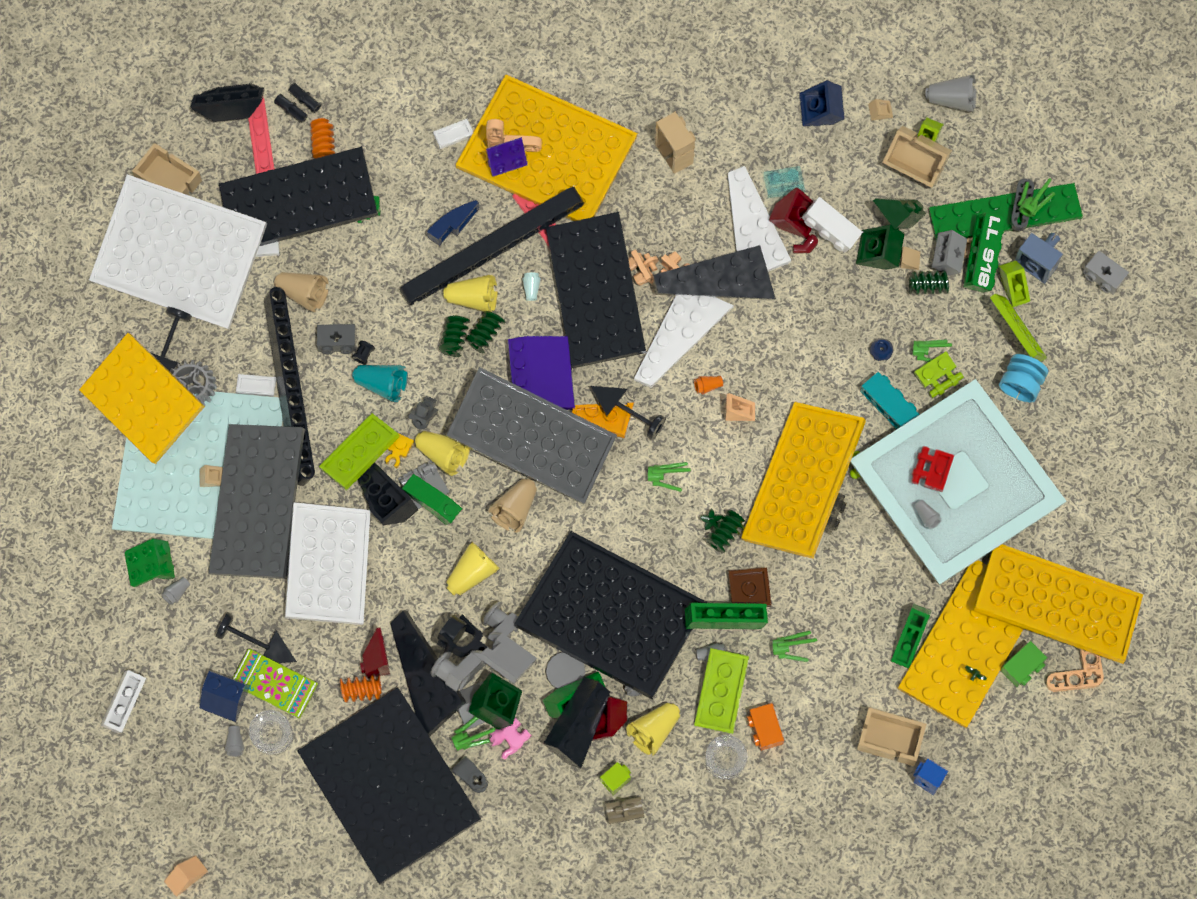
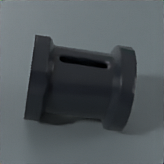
M361 340L357 352L352 355V359L362 365H367V359L371 352L375 350V347Z

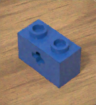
M927 759L925 763L920 762L913 776L916 778L913 783L934 796L948 771Z

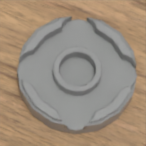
M558 653L551 658L547 665V679L555 689L585 677L584 663L565 653Z

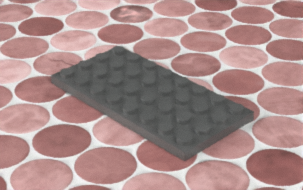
M481 367L478 368L446 434V437L583 505L617 436Z
M229 424L210 558V575L285 579L290 546L293 503L296 500L305 432L303 427Z

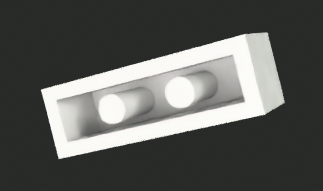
M820 197L810 205L801 217L807 226L816 229L823 239L832 242L833 246L841 252H847L851 249L863 233Z
M129 670L124 671L100 726L116 733H122L146 680L145 677Z

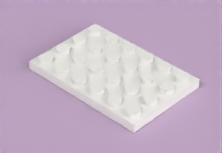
M293 503L285 618L363 625L370 510Z

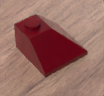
M795 187L775 204L769 221L781 230L807 239L812 228L807 226L801 217L814 201L798 187Z
M381 627L376 628L362 655L363 662H360L362 674L366 673L367 679L371 675L378 677L379 674L380 676L390 674Z
M612 697L608 698L592 741L613 737L627 721V701Z

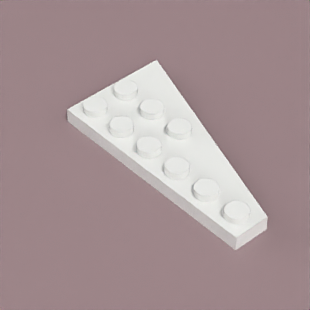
M743 166L728 172L736 252L760 245L768 272L791 263V259L774 224L769 221L770 216L746 167Z
M676 295L634 377V381L652 388L734 305L716 297Z

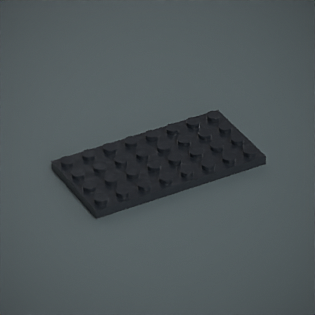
M362 146L219 183L223 208L267 222L260 246L379 216Z
M614 212L546 227L565 334L568 336L572 368L647 353L620 213Z

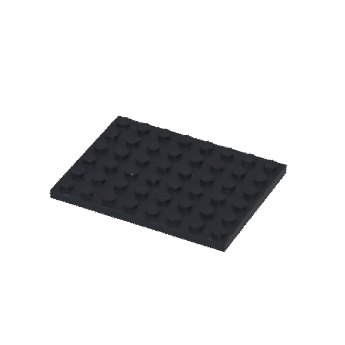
M570 531L515 621L514 626L653 700L693 630L686 629L685 609L690 603L708 602Z
M399 688L394 689L297 750L379 885L482 820Z

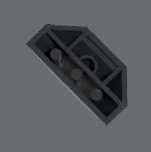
M255 84L216 87L201 94L193 95L190 108L213 122L243 120L250 118L260 105L265 89Z

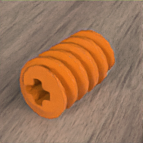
M325 118L314 119L310 122L311 145L313 148L312 157L315 159L334 154L335 151H332L335 149V145L332 144L335 142L333 138L334 131H332L334 125L330 124L329 120Z
M380 674L377 680L371 675L370 681H367L366 677L363 676L362 682L359 681L358 677H355L354 683L351 682L349 677H347L346 683L340 678L341 695L345 703H348L350 697L353 702H356L357 696H359L361 701H364L365 695L370 701L373 694L377 700L380 699L382 694Z

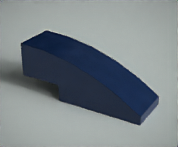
M475 200L463 204L442 216L427 231L428 239L440 246L450 233L458 236L479 210V202Z

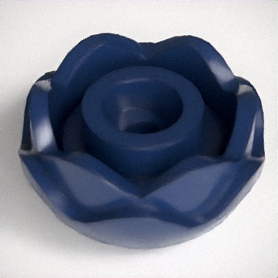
M884 338L874 340L870 346V354L877 361L890 359L894 351L892 343Z

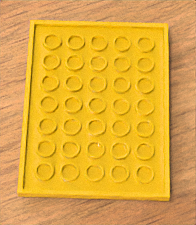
M505 75L458 159L456 168L538 205L570 187H575L585 203L581 208L565 218L577 221L595 217L638 137V133L509 75ZM498 119L503 121L505 135L541 138L542 149L537 152L525 151L527 166L492 176L491 168L487 162L489 159L486 151L489 148L486 133L488 120Z

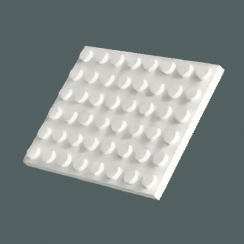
M127 175L89 281L166 308L180 309L191 314L192 317L230 329L267 222Z

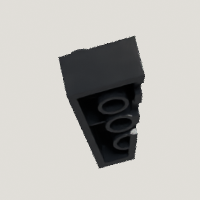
M584 677L543 744L565 763L581 769L609 698L610 691L599 681Z

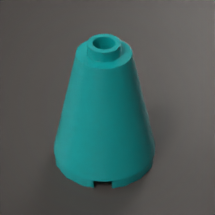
M359 365L354 369L352 377L356 384L391 402L397 403L402 398L399 396L401 389L405 392L408 372L404 371L406 367L403 365Z

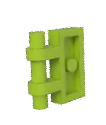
M946 351L914 372L924 388L932 385L934 389L928 392L932 399L937 395L941 396L944 394L945 390L949 387L958 385L959 381L964 378L961 372L955 375L952 374L951 371L957 366ZM945 375L948 380L939 384L937 380Z

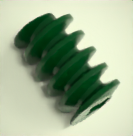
M930 270L926 271L925 275L923 271H919L918 276L915 271H912L909 277V294H912L913 289H915L917 295H919L920 289L923 290L924 294L927 293L928 289H930L931 294H934L935 289H938L939 294L945 289L948 294L949 279L946 271L942 270L940 275L937 270L933 272V275Z
M485 311L483 317H480L479 323L475 324V329L471 330V335L466 337L467 342L479 353H485L482 347H489L486 341L493 342V338L490 335L497 336L495 329L501 330L502 328L499 323L505 325V320L491 311Z
M458 315L446 318V324L442 333L443 338L439 346L441 353L447 356L461 357V354L457 351H463V347L459 346V344H465L461 337L467 336L462 330H468V326L464 325L470 323L468 318Z
M729 509L727 515L722 517V521L717 523L718 527L712 529L713 533L708 534V539L705 538L706 542L715 550L725 553L726 551L723 546H731L728 540L735 541L733 534L740 535L737 529H745L742 525V522H745V520L738 513Z

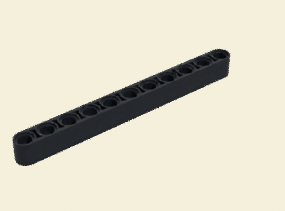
M570 187L401 286L400 292L408 305L413 306L414 302H420L448 284L455 282L578 210L585 202L576 188Z
M273 287L264 298L266 320L283 424L285 427H303L305 429L301 454L303 459L300 462L298 485L304 486L314 477L315 468L286 294L282 288Z

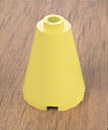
M486 275L450 283L444 288V298L447 299L448 303L483 312H492V310H495L497 303V291H494L493 286H497V282L493 275Z
M423 431L415 439L416 447L450 476L456 475L459 465L463 467L468 459L470 448L446 437V435Z
M472 542L468 545L446 581L448 584L446 588L454 596L456 594L462 595L496 573L500 568Z
M666 703L629 723L626 727L629 737L633 736L635 739L633 743L646 755L652 753L653 756L658 752L679 720L680 710L675 704Z

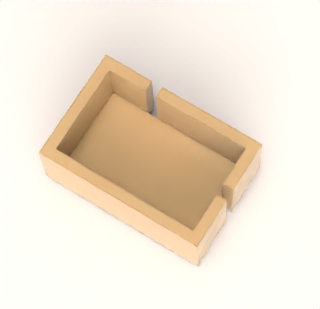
M676 112L656 122L655 145L663 158L673 153V156L668 158L666 162L674 174L693 164L696 141L692 131H688L685 127L686 123L682 116L679 117Z
M902 126L898 129L882 163L932 188L937 183L952 150L923 135L917 137V132Z
M155 143L132 170L136 178L190 196L189 192L193 193L202 181L198 170L173 154L169 155L168 151Z
M869 707L857 750L894 760V757H897V762L915 766L927 724Z

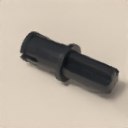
M296 83L290 85L288 91L299 100L300 104H304L313 113H316L321 108V104L310 96V92H305Z
M282 94L275 98L274 104L282 108L285 114H290L301 123L306 121L308 115L298 108L295 102L289 101Z

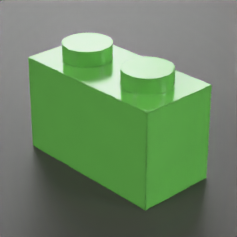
M1030 641L1002 667L1001 672L1017 688L1021 684L1025 686L1032 679L1030 676L1035 671L1039 673L1046 666L1044 662L1047 657Z

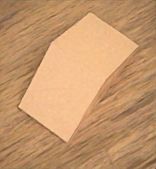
M728 393L726 395L725 421H755V402Z
M194 856L178 864L164 882L177 897L205 875L208 870L197 856Z

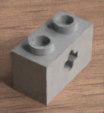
M953 230L938 233L932 267L940 272L945 270L948 276L961 273L967 239Z
M1098 251L1085 266L1083 274H1085L1086 279L1090 282H1096L1100 285L1102 291L1114 295L1127 279L1129 272L1101 251Z

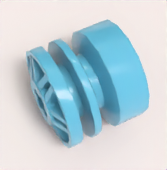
M1015 354L1010 359L1007 371L1003 374L999 387L1005 394L1022 402H1035L1041 390L1040 385L1044 383L1048 375V368L1035 358L1023 354Z

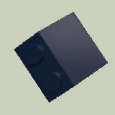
M826 80L799 93L803 127L833 125L845 119L841 85Z
M209 671L202 687L199 709L236 722L250 685L217 672Z

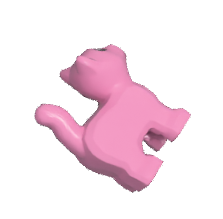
M516 718L512 726L495 729V732L490 733L489 740L492 746L500 745L504 739L510 746L509 749L502 753V759H507L509 755L517 752L524 742L531 737V734L526 729L522 733L517 732V728L521 726V723Z

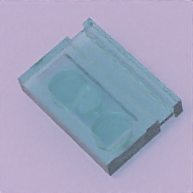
M800 166L764 172L768 198L786 196L795 187H798L805 193Z

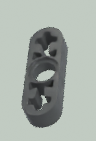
M1021 179L1016 188L1010 222L1012 229L1015 231L1025 230L1029 221V217L1020 212L1017 203L1021 200L1023 186L1026 182H1029L1025 199L1033 197L1034 183L1030 179ZM1019 214L1022 215L1021 225L1017 223Z

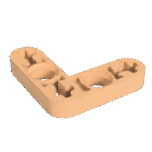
M498 119L487 121L486 133L489 148L522 137L525 151L537 152L542 149L541 138L505 135L503 121Z
M1079 648L1083 670L1052 673L1046 680L1047 688L1052 692L1098 687L1104 679L1100 656ZM1086 655H1094L1096 662L1094 664L1087 663L1085 660ZM1092 673H1094L1096 677L1099 676V679H1097L1096 683H1094V681L1090 679L1086 680V684H1084L1083 674H1085V678L1091 677ZM1063 676H1066L1065 682L1059 683L1057 687L1050 683L1053 678H1056L1057 681H1063ZM1070 676H1077L1080 679V683L1072 685L1069 681Z

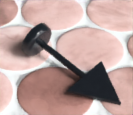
M167 307L166 314L174 318L161 356L151 353L169 371L171 368L177 367V363L180 364L165 358L179 321L189 322L192 318L191 314L173 307Z
M590 386L606 417L615 406H618L649 425L647 437L651 440H654L663 428L666 417L663 415H658L653 421H650L619 402L628 390L627 388Z
M230 613L225 615L217 630L216 638L223 639L227 632L230 631L266 649L263 656L277 663L297 662L277 630L269 645L231 627L233 615Z

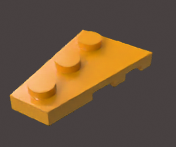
M634 402L627 403L625 406L633 410ZM597 404L575 405V409L572 410V413L616 434L617 437L625 438L631 414L618 406H615L607 417L601 406Z

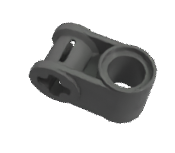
M464 756L452 768L451 771L474 792L483 793L488 788V781L485 775L468 757ZM476 779H477L478 781L481 780L482 784H481V785L475 784L474 781H475Z

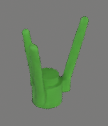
M1051 178L1046 181L1035 198L1028 197L1025 199L1029 182L1025 183L1021 200L1018 203V206H1020L1019 210L1023 215L1027 217L1035 216L1037 211L1055 195L1052 192L1037 205L1038 199L1050 184Z
M947 340L914 341L913 356H917V360L930 362L933 359L924 357V355H928L929 347H952V343H947Z
M687 462L649 466L648 482H653V486H661L681 492V488L660 482V480H664V473L690 472L691 468H676L687 466Z
M811 631L778 637L772 640L773 654L778 655L779 659L786 658L808 662V658L788 655L785 652H789V646L817 642V638L788 641L810 635Z
M473 717L464 726L455 730L456 735L452 736V740L458 751L461 749L466 750L470 747L489 743V739L472 741L495 732V728L470 737L468 732L463 733V731L479 719Z

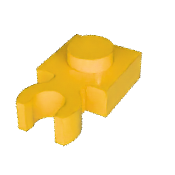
M401 434L388 448L392 454L388 455L385 460L387 465L390 460H396L394 465L396 469L400 466V457L406 458L414 444V440Z

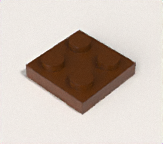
M767 567L728 571L731 603L767 604V607H771Z

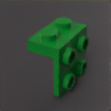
M153 538L125 551L129 581L132 587H138L156 578L166 580L175 578L168 541Z

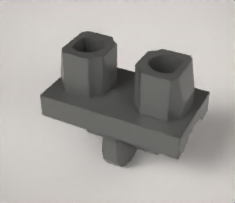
M426 396L423 402L418 403L417 407L409 414L408 418L413 419V425L417 429L427 428L429 422L437 415L439 409L434 408L436 399Z

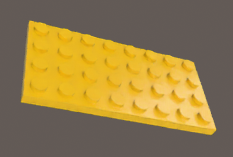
M794 402L741 539L746 542L813 559L866 423L865 418Z
M1002 544L991 552L974 611L1124 664L1144 594Z
M979 560L969 565L898 687V690L966 729L1024 628L974 611L987 565ZM966 665L977 669L987 679L980 680L976 676L974 681L970 680L972 674L966 671Z

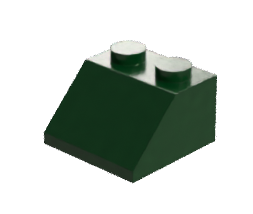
M875 198L873 200L894 229L912 228L926 215L923 205L916 199Z
M891 224L862 230L863 233L860 238L856 264L883 270L899 268L905 233L894 229Z
M492 672L474 693L468 712L496 729L512 726L523 690Z

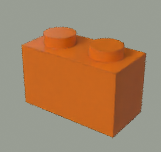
M773 704L750 709L747 722L749 727L754 729L755 735H752L755 746H759L760 751L783 745L784 738Z

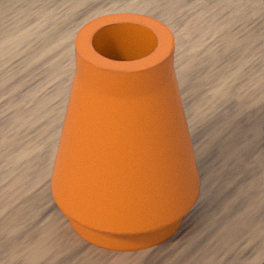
M698 376L697 379H694V388L697 394L701 393L703 395L723 387L721 376Z

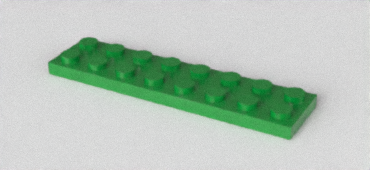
M1075 183L1047 187L1038 199L1037 205L1052 192L1055 195L1037 211L1035 216L1029 217L1026 228L1082 219L1083 214ZM1034 189L1033 198H1035L1040 189ZM1015 193L929 207L928 210L936 243L938 233L950 230L957 232L965 238H972L976 216L982 213H990L1005 218L1004 232L1013 231L1010 222ZM1019 214V217H1018V220H1017L1018 225H1021V223H1022V222H1021V219H1022V215H1021V214Z

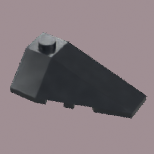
M375 462L358 479L370 512L382 525L404 523L418 511L412 498Z

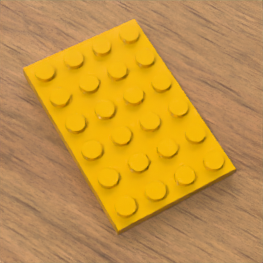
M130 333L124 336L79 389L154 464L161 459L205 407Z

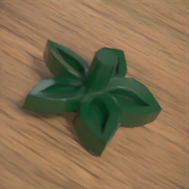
M712 508L709 510L708 515L700 516L701 520L705 522V530L710 529L712 526L718 527L717 523L723 517L721 514L715 515Z
M966 665V671L972 674L970 680L974 681L976 676L980 680L987 679L980 671Z

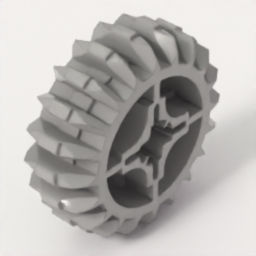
M184 360L183 366L177 363V369L171 368V373L193 395L198 394L195 397L204 406V401L211 402L209 396H215L213 390L217 389V385L215 384L216 377L213 376L214 373L212 370H209L208 365L202 366L200 361L195 365L194 360H191L190 364H187V361ZM199 375L205 378V386L198 382Z

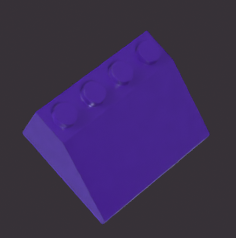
M524 336L508 339L512 383L565 410L575 409L568 336Z

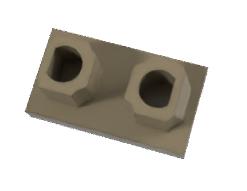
M641 797L605 804L609 825L645 818Z

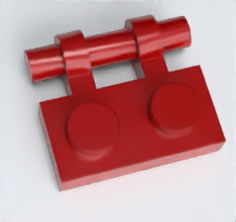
M923 446L917 456L916 468L912 471L911 483L918 485L920 478L926 479L924 487L943 492L955 455L936 449L934 456L928 454L930 448ZM925 463L931 464L929 472L923 470Z

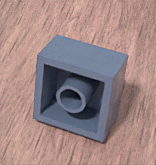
M1031 233L1020 247L1015 260L1024 267L1026 272L1046 284L1058 268L1063 253L1054 248L1060 241V237L1056 235L1054 238L1055 233H1050L1048 238L1043 241Z

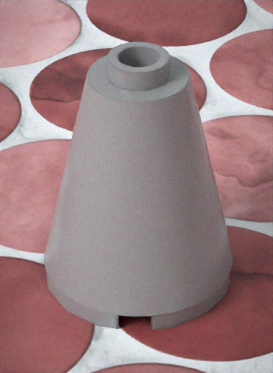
M975 75L930 84L929 88H926V99H929V102L933 104L974 112L976 107V89L973 86V83H976Z

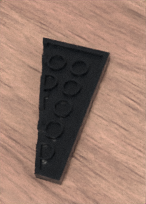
M760 245L652 275L657 294L776 299Z
M403 610L390 625L415 714L430 737L466 703V700L459 690H453L437 675L435 677L431 676L432 667L438 660V657L408 611Z

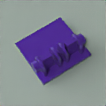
M522 137L486 149L489 159L487 162L491 168L492 176L528 165Z

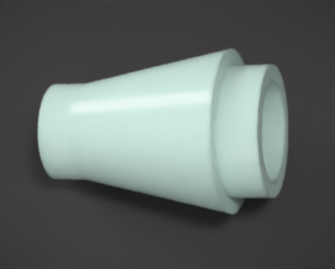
M524 273L522 280L526 300L536 301L541 281L539 273Z

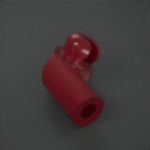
M809 235L803 244H793V253H811L818 245L816 235Z

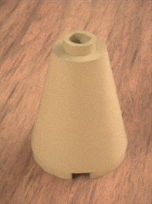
M281 272L274 280L275 287L282 288L287 297L312 312H316V308L320 309L323 306L328 295V290L325 288L329 281L323 275Z
M521 479L491 505L488 512H492V520L508 531L510 527L515 529V533L520 532L537 491L536 484L531 479Z

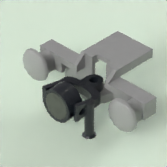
M497 602L488 610L483 620L484 626L489 624L495 629L488 637L494 642L492 648H488L481 642L483 637L482 631L477 629L463 614L460 618L453 615L438 634L437 645L445 650L432 667L431 676L435 677L437 675L455 691L458 689L462 690L473 679L474 675L485 664H488L515 684L535 663L537 658L509 638L513 631H518V628L514 626L518 616L513 612L507 615L500 609L502 602ZM465 632L473 635V640L463 647L456 645ZM451 653L460 658L466 657L458 666L449 661Z

